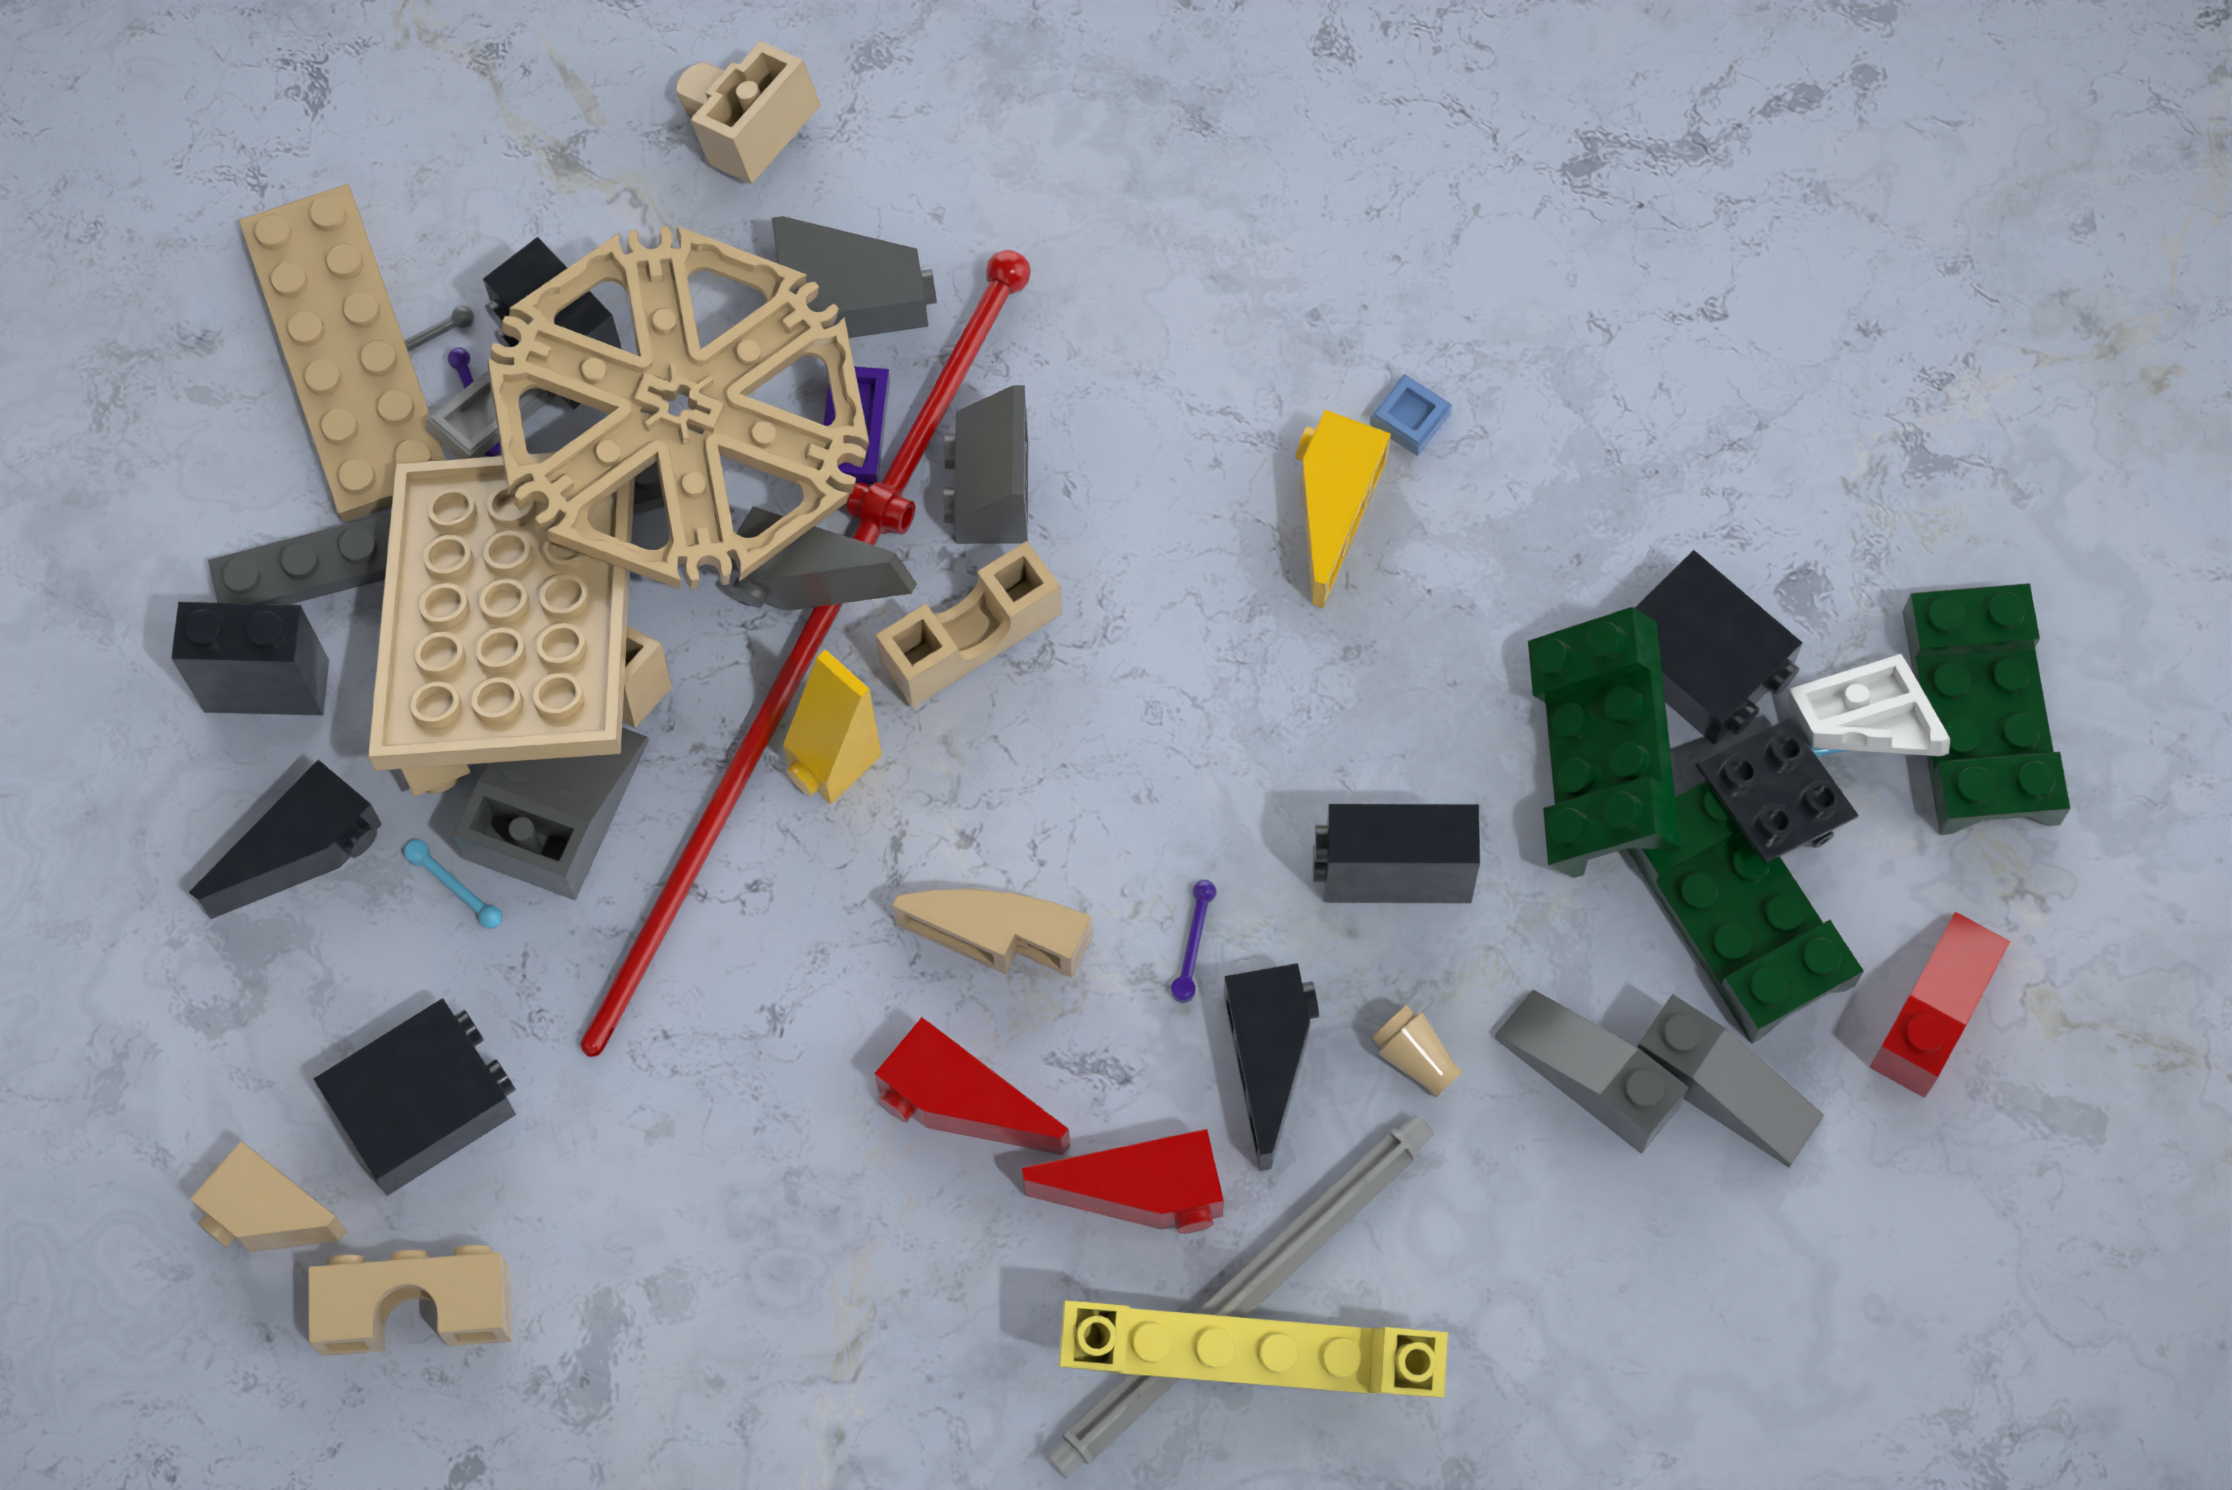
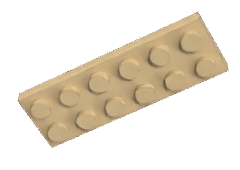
M348 183L239 220L338 514L343 523L392 507L396 464L446 460L441 443L426 431V421L431 415Z

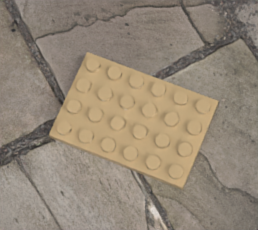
M556 452L529 455L535 460L543 462ZM502 456L396 464L368 754L374 771L621 754L630 571L546 540L547 531L538 532L534 528L535 517L544 512L547 506L541 501H531L521 509L514 505L515 494L519 487L508 495ZM635 477L590 509L587 517L589 524L595 530L628 543L632 542ZM558 519L553 527L557 526L562 520Z

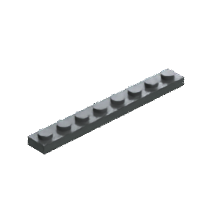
M657 461L635 476L633 515L665 507ZM391 513L208 560L217 603L294 604L385 580Z

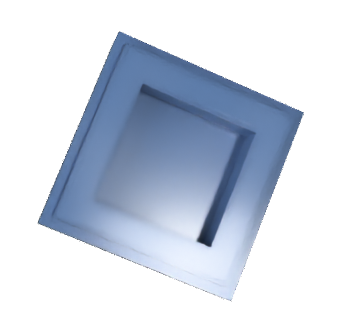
M1404 374L1371 415L1370 426L1391 433L1390 439L1418 456L1451 414L1452 404Z

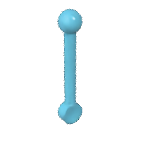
M416 839L407 844L404 852L410 864L414 866L423 865L479 914L478 919L482 926L491 929L500 925L503 917L502 911L494 905L483 903L433 859L430 849L424 841Z

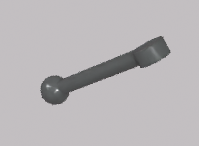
M467 306L457 307L453 310L450 318L405 340L408 352L455 327H469L474 321L473 311Z

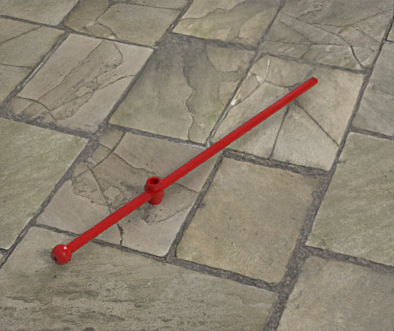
M1009 249L994 253L988 260L985 273L989 284L881 483H874L872 486L858 482L854 486L852 494L849 495L847 501V513L858 518L860 523L852 539L875 545L880 534H887L889 531H893L903 535L911 526L916 506L914 501L903 498L902 493L1008 296L1022 291L1029 283L1030 263L1018 252ZM843 603L814 607L586 1029L580 1046L588 1057L600 1055L606 1047Z

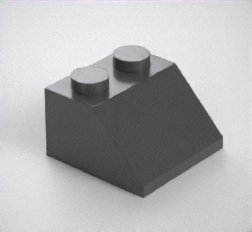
M1012 385L956 411L955 433L944 434L945 469H955V487H944L943 491L944 523H955L957 544H1022L1028 541L1029 436L1025 385Z

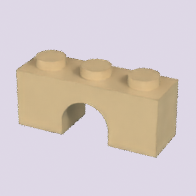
M1025 541L977 571L978 581L974 589L952 608L934 614L929 606L924 604L875 635L880 663L912 708L1062 615L1061 586L1028 541Z
M461 1246L454 1249V1256L429 1258V1253L426 1251L402 1250L392 1253L391 1261L366 1262V1258L359 1255H338L328 1258L326 1266L308 1267L309 1343L321 1356L385 1351V1325L389 1315L397 1306L413 1299H424L436 1304L438 1334L448 1346L512 1342L510 1266L501 1252L493 1253V1249L489 1246Z

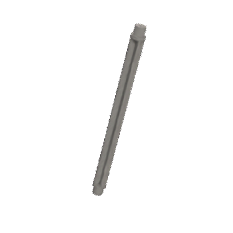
M1414 1115L1399 1130L1393 1128L1194 1314L1246 1318L1419 1156L1418 1150L1434 1136L1428 1124L1419 1116ZM1127 1375L1062 1435L1064 1441L1046 1457L1047 1460L1066 1479L1083 1462L1088 1465L1179 1379Z

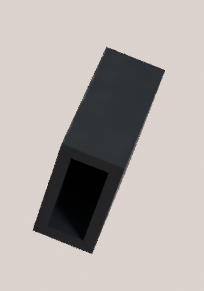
M1695 550L1685 557L1635 607L1657 622L1665 703L1714 745L1728 731H1731L1735 736L1739 735L1758 714L1760 708L1755 704L1769 690L1774 695L1780 694L1800 670L1795 665V661L1803 642Z
M178 602L171 659L204 713L323 716L329 659L301 605Z
M1329 804L1326 825H1315V845H1313L1312 859L1313 882H1324L1325 903H1472L1480 867L1479 804Z
M443 998L313 1078L387 1196L516 1115L506 1097L516 1091L513 1083L497 1059L487 1065L484 1063L475 1046L485 1040L466 1010L464 1009L454 1015Z

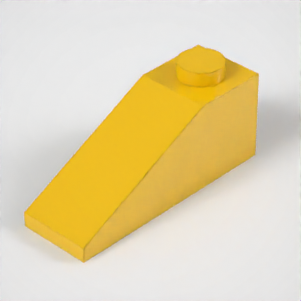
M1326 409L1316 429L1307 426L1304 430L1295 459L1303 462L1301 490L1312 604L1321 608L1325 606L1388 460L1391 433Z
M825 649L816 657L783 746L789 766L786 769V773L792 782L808 796H812L817 791L826 801L832 804L882 756L870 689Z

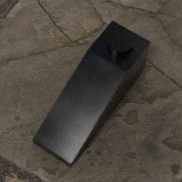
M318 759L189 893L202 912L210 919H213L339 869L350 857L356 858L362 855L372 845L377 836V829L382 823L371 803Z
M1298 963L1224 977V999L1259 1171L1272 1169L1307 1046L1310 1019L1319 1018L1318 1001L1313 981L1302 983Z

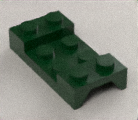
M2030 583L1910 593L1902 612L1912 672L1950 737L1949 754L1943 756L1926 755L1939 834H1953L1981 821L2032 817L2047 826L2061 825L2071 808L2061 752H2054L2035 650L2040 636Z
M1629 607L1528 640L1532 694L1546 705L1555 805L1543 808L1548 865L1572 878L1584 875L1588 860L1628 848L1669 851L1680 848L1657 622L1636 608Z
M1706 781L1675 797L1680 848L1670 851L1643 848L1627 849L1751 1044L1763 1038L1791 1014L1829 993L1846 992L1857 985L1864 970L1832 921L1828 920L1823 923L1781 857L1767 864L1762 862Z

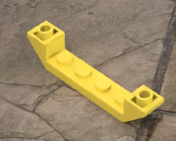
M1065 1300L1063 1301L1058 1367L1115 1374L1313 1390L1444 1398L1448 1332L1391 1327L1361 1328L1133 1309L1127 1305Z

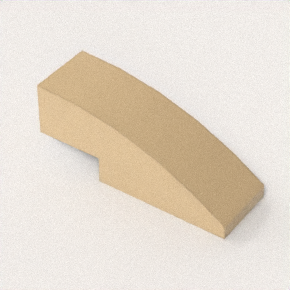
M979 889L930 890L897 895L892 905L897 926L1004 974H1007L1016 954H1020L1072 978L1093 937L1092 916L1055 902L1016 893Z

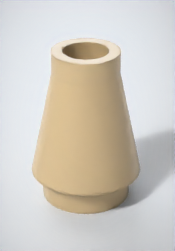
M1408 1004L1371 1037L1381 1048L1377 1053L1378 1055L1426 1087L1435 1097L1462 1073V1070L1453 1062L1423 1011L1417 1015Z

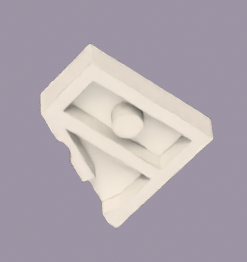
M1902 654L1789 689V706L1812 748L1928 756L1949 754L1950 737Z

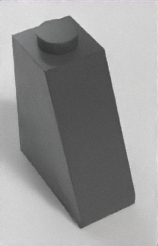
M785 216L771 218L778 264L807 274L806 283L816 282L819 286L818 294L812 302L807 304L808 308L814 312H822L835 304L839 310L833 326L837 325L845 317L849 338L929 327L926 305L937 303L932 269H920L917 248ZM800 288L796 289L793 293L797 294Z

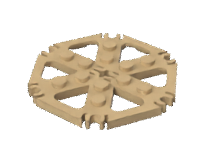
M667 226L660 227V246L655 249L644 248L639 243L637 229L629 230L627 237L628 255L623 253L618 233L510 308L509 316H505L503 319L502 333L516 338L519 344L509 348L493 343L490 359L488 358V373L508 495L519 487L515 494L514 503L518 509L525 507L531 501H541L547 506L544 512L535 517L534 528L538 532L547 531L546 540L680 589L681 578L677 571V566L682 565L686 566L684 575L689 588H698V568L705 564L716 567L720 574L721 585L729 584L732 572L731 558L735 560L739 570V581H741L844 505L848 500L849 494H852L856 478L842 473L838 469V465L847 462L862 467L869 440L845 317L837 325L833 326L839 310L835 304L822 312H814L808 308L807 304L817 297L819 286L815 281L806 283L807 274L677 226L676 238L680 245L679 249L672 248V233ZM708 271L754 288L763 294L766 304L700 350L688 278L693 273ZM606 281L616 282L627 293L638 355L555 325V316L598 284ZM800 288L797 294L793 293L796 289ZM812 356L820 359L826 366L836 418L830 426H825L747 396L799 358ZM532 388H541L603 411L609 415L541 462L532 458L527 452L519 399L525 391ZM678 394L688 397V407L694 411L683 409L679 417L669 414V403L664 401V399L674 401ZM720 456L796 484L803 495L801 504L756 537L744 538L737 535L733 531ZM657 461L670 534L668 543L660 549L647 550L595 530L589 524L587 517L590 509ZM558 519L562 520L557 526L553 527Z

